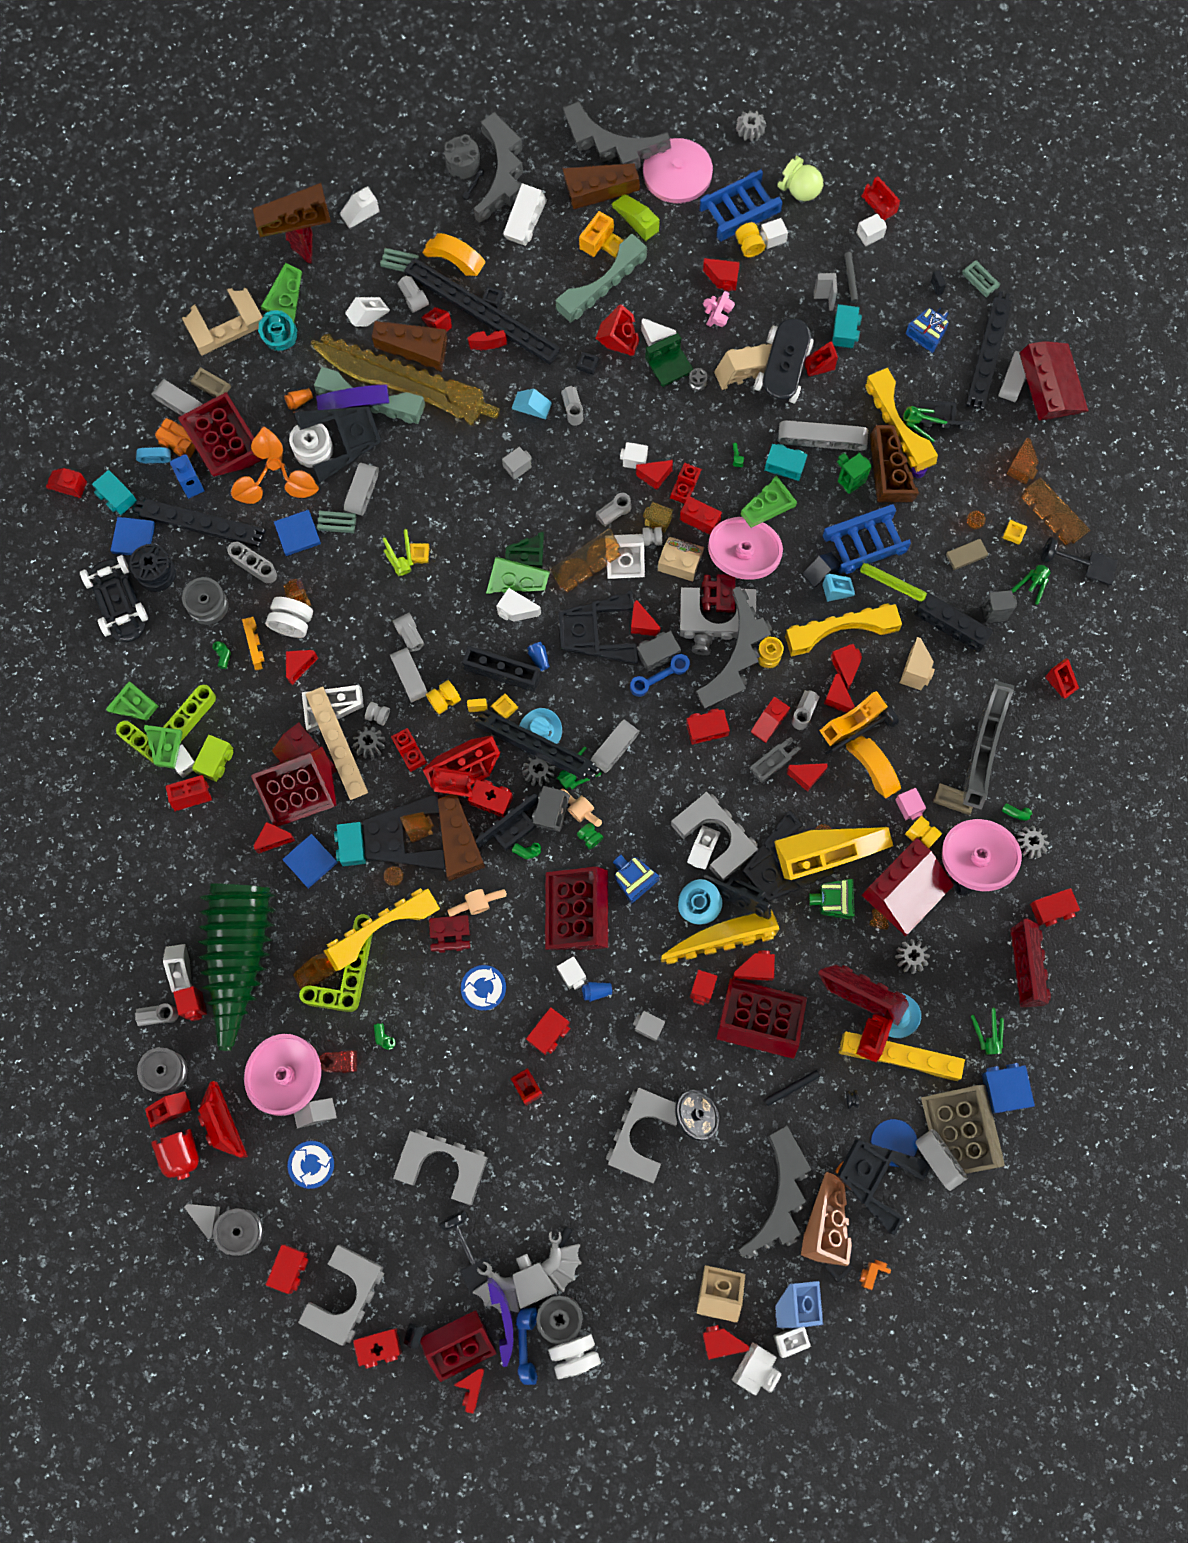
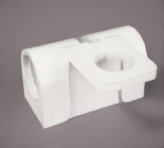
M752 1342L749 1348L750 1351H747L732 1380L754 1395H757L761 1386L771 1393L781 1376V1373L772 1367L777 1357Z

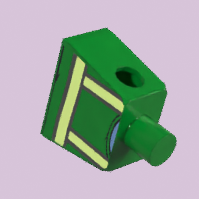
M853 879L824 883L820 886V893H809V905H820L821 915L852 919L854 917Z

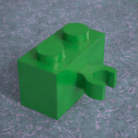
M845 453L838 457L837 463L841 467L838 482L848 494L867 481L871 469L870 461L860 453L850 460Z

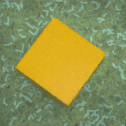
M612 233L602 245V249L616 258L619 244L624 240Z
M1010 520L1002 538L1020 545L1027 526Z
M410 543L412 562L428 563L429 544Z
M506 694L491 705L492 709L505 719L518 709V706Z
M485 698L467 700L469 712L488 710Z

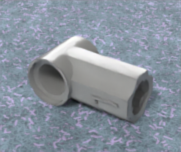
M411 276L402 277L398 282V286L404 294L412 313L428 306L429 303L424 292L419 290Z
M572 386L565 387L561 394L568 422L574 426L579 425L583 422V407L579 400L577 388Z
M626 493L617 494L613 501L596 512V516L602 525L607 526L619 516L630 512L631 501L629 495ZM622 501L627 503L625 506L618 505Z
M410 613L393 620L397 632L403 637L410 652L417 651L424 646V642L416 629L417 626Z
M804 691L792 718L794 728L803 730L808 726L820 698L815 692ZM802 716L806 721L801 722L797 717Z
M165 1003L159 1006L136 1009L135 1013L137 1026L173 1023L179 1017L177 1008ZM170 1009V1016L165 1018V1010Z

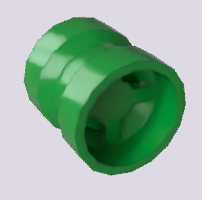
M591 822L577 833V836L585 841V845L589 850L604 838L600 832L595 831V826Z

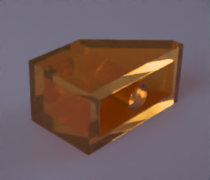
M1026 438L1007 472V475L1024 484H1027L1029 478L1033 480L1038 472L1035 469L1038 459L1031 439Z
M293 579L283 585L287 598L300 601L308 606L311 605L301 579Z
M423 812L400 817L412 843L433 834L431 828L434 825L430 817H425Z
M322 953L309 959L293 976L300 989L305 986H313L330 977L335 972V969L326 954Z

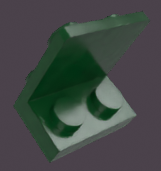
M678 333L646 347L645 359L662 387L689 375L693 370L680 348L681 337Z

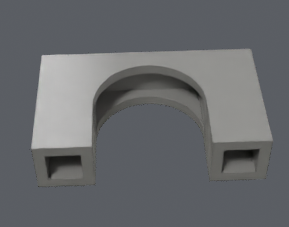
M681 587L680 636L692 639L695 635L700 634L710 636L712 639L714 637H721L724 640L738 637L739 618L737 605L736 614L730 621L715 624L706 620L700 611V588ZM745 589L749 597L747 603L749 607L753 606L756 611V589Z
M705 792L671 821V826L683 839L699 826L706 823L718 824L727 831L730 838L729 848L709 866V869L723 882L757 853L758 845L753 838H748L744 834L745 830L739 823H734L729 811L725 808L722 809L718 805V799L713 794L709 795L708 792Z
M638 1088L637 1092H632L629 1100L632 1103L629 1111L625 1110L621 1121L625 1123L622 1130H617L614 1141H617L614 1149L610 1148L606 1160H609V1166L654 1184L661 1164L635 1152L630 1143V1131L637 1121L647 1117L656 1118L676 1127V1103Z
M416 1129L415 1133L410 1131L393 1179L415 1186L424 1160L433 1153L446 1152L455 1158L459 1167V1176L451 1199L472 1205L488 1160L487 1157H484L485 1152L474 1148L472 1152L464 1150L466 1146L454 1142L453 1146L446 1144L447 1139L436 1135L434 1139L426 1137L427 1132Z
M337 1245L328 1265L349 1275L353 1279L357 1288L355 1303L343 1314H334L313 1303H308L298 1323L344 1346L346 1342L350 1343L355 1335L353 1328L356 1322H361L365 1314L362 1310L366 1303L370 1304L375 1294L372 1290L375 1284H380L384 1276L382 1272L384 1267L342 1245Z

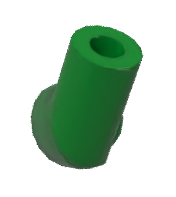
M216 641L213 644V650L220 656L217 666L227 669L231 652L225 643Z
M1008 803L1002 809V812L1022 821L1029 820L1032 815V811L1029 808L1025 807L1021 811Z
M516 843L512 852L524 859H531L541 853V845L533 843L531 846L524 848Z
M375 1024L376 1043L386 1050L392 1049L396 1044L395 1039L385 1034L384 1024Z

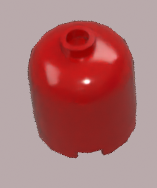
M191 1128L185 1130V1135L182 1132L160 1138L161 1143L159 1144L157 1140L151 1142L160 1170L164 1176L169 1178L177 1177L178 1180L190 1177L189 1172L195 1170L198 1166L199 1157Z

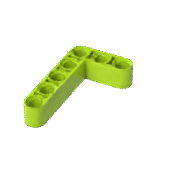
M207 685L198 686L163 728L181 730L183 732L182 741L214 704L216 696L211 688ZM204 693H209L207 698L201 699ZM197 707L194 713H189L191 708ZM128 721L120 722L116 726V733L123 741L154 763L147 735ZM184 721V725L177 728V724ZM130 728V732L127 735H123L124 731ZM142 739H145L144 744L142 746H138V742Z
M361 914L355 918L353 924L355 931L360 929L359 924L361 921L370 919L368 915ZM373 933L365 941L358 954L357 959H361L360 966L354 968L351 963L345 967L340 990L305 986L299 993L300 999L309 1006L345 1012L355 1011L360 1002ZM351 978H357V984L354 987L348 986V981ZM309 991H314V998L307 1001L305 998L306 994ZM329 994H333V1002L330 1004H326L325 997ZM352 997L353 1004L350 1007H345V999Z

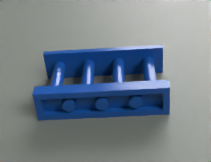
M762 170L752 172L747 177L712 194H707L700 199L699 210L702 212L709 209L719 224L717 238L720 242L735 235L736 230L746 223L757 224L781 212L782 200L780 197L770 199L761 185ZM754 186L765 204L755 206L745 190ZM739 194L750 211L740 214L730 198ZM723 201L734 219L728 222L723 219L715 206Z
M894 504L825 528L823 533L825 542L831 540L835 543L843 561L838 571L839 574H849L854 572L856 568L862 567L864 563L870 564L895 554L902 555L908 551L911 544L910 539L901 542L892 522L896 512ZM877 523H885L895 545L884 548L875 528ZM861 529H868L876 546V552L867 554L858 534V531ZM851 535L860 558L850 561L841 541L842 536Z

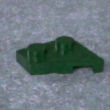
M540 532L537 536L530 539H523L517 544L514 543L507 546L505 559L542 568L544 532Z

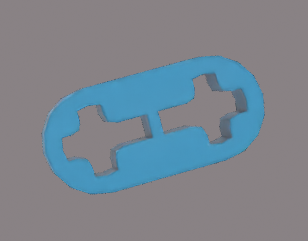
M162 447L139 448L136 450V460L140 463H168L171 461V450Z

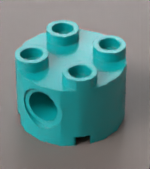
M272 310L263 315L264 317L258 325V331L261 339L270 349L283 351L295 344L297 329L290 316L280 310Z

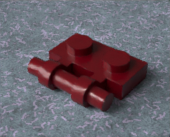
M717 574V581H711V575H704V581L702 582L703 597L701 598L703 612H710V605H716V612H735V600L732 590L735 589L736 577ZM711 589H716V597H711Z
M468 915L429 918L430 938L438 939V943L431 944V952L439 951V953H445V950L463 951V949L471 948L470 941H462V936H470ZM456 937V942L445 943V938Z

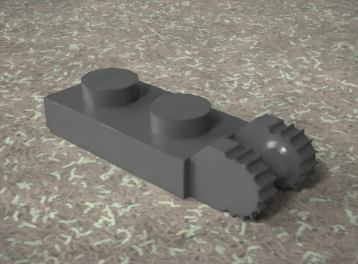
M792 737L782 744H778L749 768L761 783L801 751L799 746L789 753L784 750L794 741Z

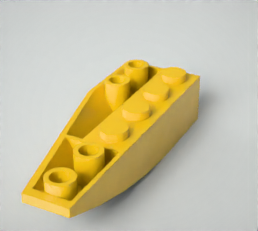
M888 827L809 830L774 841L784 879L789 880L829 869L893 846Z
M772 910L770 919L757 916L756 914L733 918L713 925L680 942L661 956V962L672 964L678 962L679 958L685 957L686 960L696 958L697 954L705 953V955L714 954L717 949L721 948L727 951L736 948L735 945L742 943L743 946L754 944V941L762 939V942L769 941L776 936L779 931V925Z

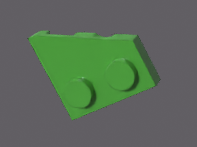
M128 682L106 710L111 713L147 721L159 706L133 683Z
M145 725L144 729L147 733L154 764L159 767L175 769L183 732L178 729Z

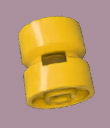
M746 223L736 230L735 235L739 244L742 245L741 249L745 257H754L765 249L764 241L755 223Z
M775 637L763 639L758 648L760 656L757 658L758 663L765 668L776 667L781 661L784 647L782 642Z
M449 680L439 685L438 690L433 689L426 694L427 699L438 715L446 711L448 705L454 706L461 701L459 694Z
M920 816L905 835L912 841L918 838L926 847L930 848L942 833L936 827H930V822L923 816Z

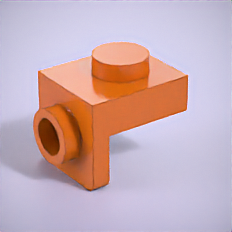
M875 1260L874 1263L868 1262L867 1269H863L860 1276L861 1286L872 1290L878 1270L890 1274L891 1269L886 1268V1263Z

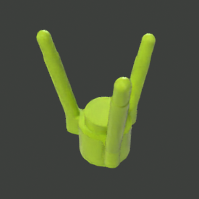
M404 529L407 560L404 557L397 559L387 539L383 538L387 550L384 549V553L398 576L411 572L410 566L414 565L411 559L407 529Z

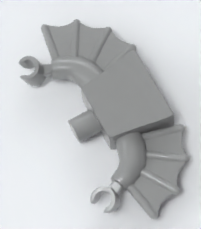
M551 1231L549 1239L552 1243V1248H550L549 1258L543 1263L538 1262L532 1265L528 1254L516 1258L520 1271L513 1273V1277L507 1278L500 1277L496 1272L494 1274L492 1266L486 1262H483L487 1266L486 1272H483L480 1268L477 1269L480 1274L489 1278L492 1277L505 1294L510 1310L518 1313L519 1306L521 1309L556 1293L558 1291L557 1288L563 1293L566 1285L575 1280V1270L581 1264L578 1258L580 1244L558 1248V1244L562 1239L561 1233L559 1232L557 1240H553ZM488 1281L473 1291V1294L482 1298L484 1306H493L501 1313L500 1303L491 1305Z

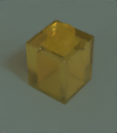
M652 502L650 508L647 507L643 515L645 525L652 528L661 527L662 532H666L672 519L673 509Z

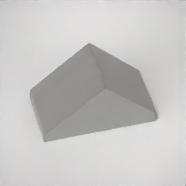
M333 1098L309 1102L301 1110L294 1113L297 1129L337 1118Z
M185 1205L184 1208L208 1239H214L213 1229L215 1222L219 1218L220 1207Z

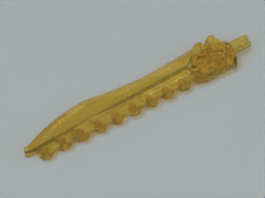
M324 334L321 337V341L324 344L315 340L311 341L312 347L329 363L361 382L387 385L388 388L403 393L409 392L422 396L424 401L455 415L458 419L465 417V421L470 425L474 424L480 413L495 419L499 416V408L484 403L483 390L459 381L455 382V380L445 382L441 375L432 377L426 369L418 372L412 364L404 367L399 359L388 361L385 354L375 356L371 349L361 351L357 344H352L349 347L343 339L333 341L330 334ZM444 394L448 396L450 403L447 401V398Z

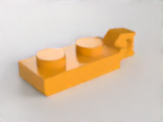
M253 617L242 619L255 670L263 669L261 662L265 661L262 651L257 649V645H260L258 634L254 633L257 628L256 622Z

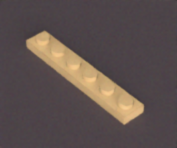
M324 687L306 693L307 700L349 799L352 800L367 794L368 790Z

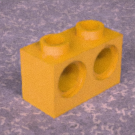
M598 211L579 236V249L595 257L604 242L614 232V219Z

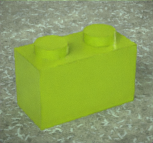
M208 735L192 767L193 771L217 782L218 778H221L224 774V766L227 760L229 761L232 758L233 747L226 741Z

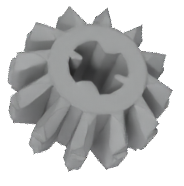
M751 110L748 114L743 112L742 116H739L736 124L739 137L744 136V140L749 138L751 142L754 138L759 140L760 135L764 134L766 126L763 115H758L757 111L752 113Z
M1031 826L1030 830L1024 827L1022 829L1023 832L1017 833L1018 839L1016 840L1023 851L1021 854L1023 857L1028 854L1029 859H1033L1034 855L1040 858L1041 853L1047 852L1045 847L1049 845V842L1044 839L1048 836L1047 834H1041V828L1036 831L1035 826Z
M910 940L909 945L903 942V948H897V952L900 954L896 955L895 959L901 960L898 963L899 967L903 964L905 965L904 972H907L910 968L911 973L915 974L916 969L921 972L923 971V966L929 964L925 959H928L930 955L924 954L928 948L923 947L921 949L922 942L919 941L915 945L914 940ZM911 953H914L913 956L916 955L917 957L914 961L911 960L912 958H909Z

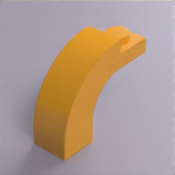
M437 233L434 239H430L422 252L426 257H442L451 261L466 276H477L486 262L473 248L463 241L442 233Z
M877 691L873 692L854 709L841 717L831 720L819 731L827 743L832 746L870 724L888 706Z
M861 735L845 744L847 750L864 765L872 779L875 790L884 798L901 789L897 775L890 762L870 738L866 739Z

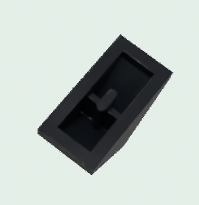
M832 552L823 554L802 575L815 588L824 581L825 575L836 573L841 563Z

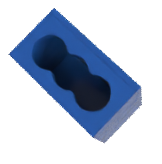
M1018 1063L1006 1065L1007 1069L999 1070L998 1066L987 1068V1072L981 1074L983 1084L986 1085L992 1114L1035 1106L1026 1066L1019 1067Z

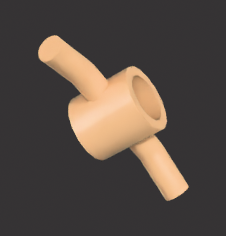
M570 795L568 803L571 806L567 808L569 813L578 822L586 818L592 824L599 827L602 821L591 813L594 810L592 804L582 795L577 800Z
M483 889L472 891L464 896L466 899L465 903L448 909V914L451 917L468 909L471 915L482 913L489 909L488 902L506 897V891L503 889L486 895Z

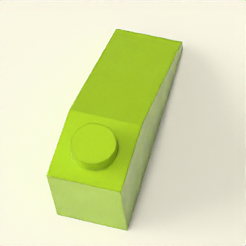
M625 194L612 203L613 208L645 241L659 231V218L648 207Z

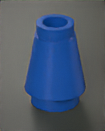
M538 642L527 648L529 651L528 655L535 665L540 668V671L550 667L545 645Z
M587 982V984L582 985L583 998L591 1002L612 995L611 983Z

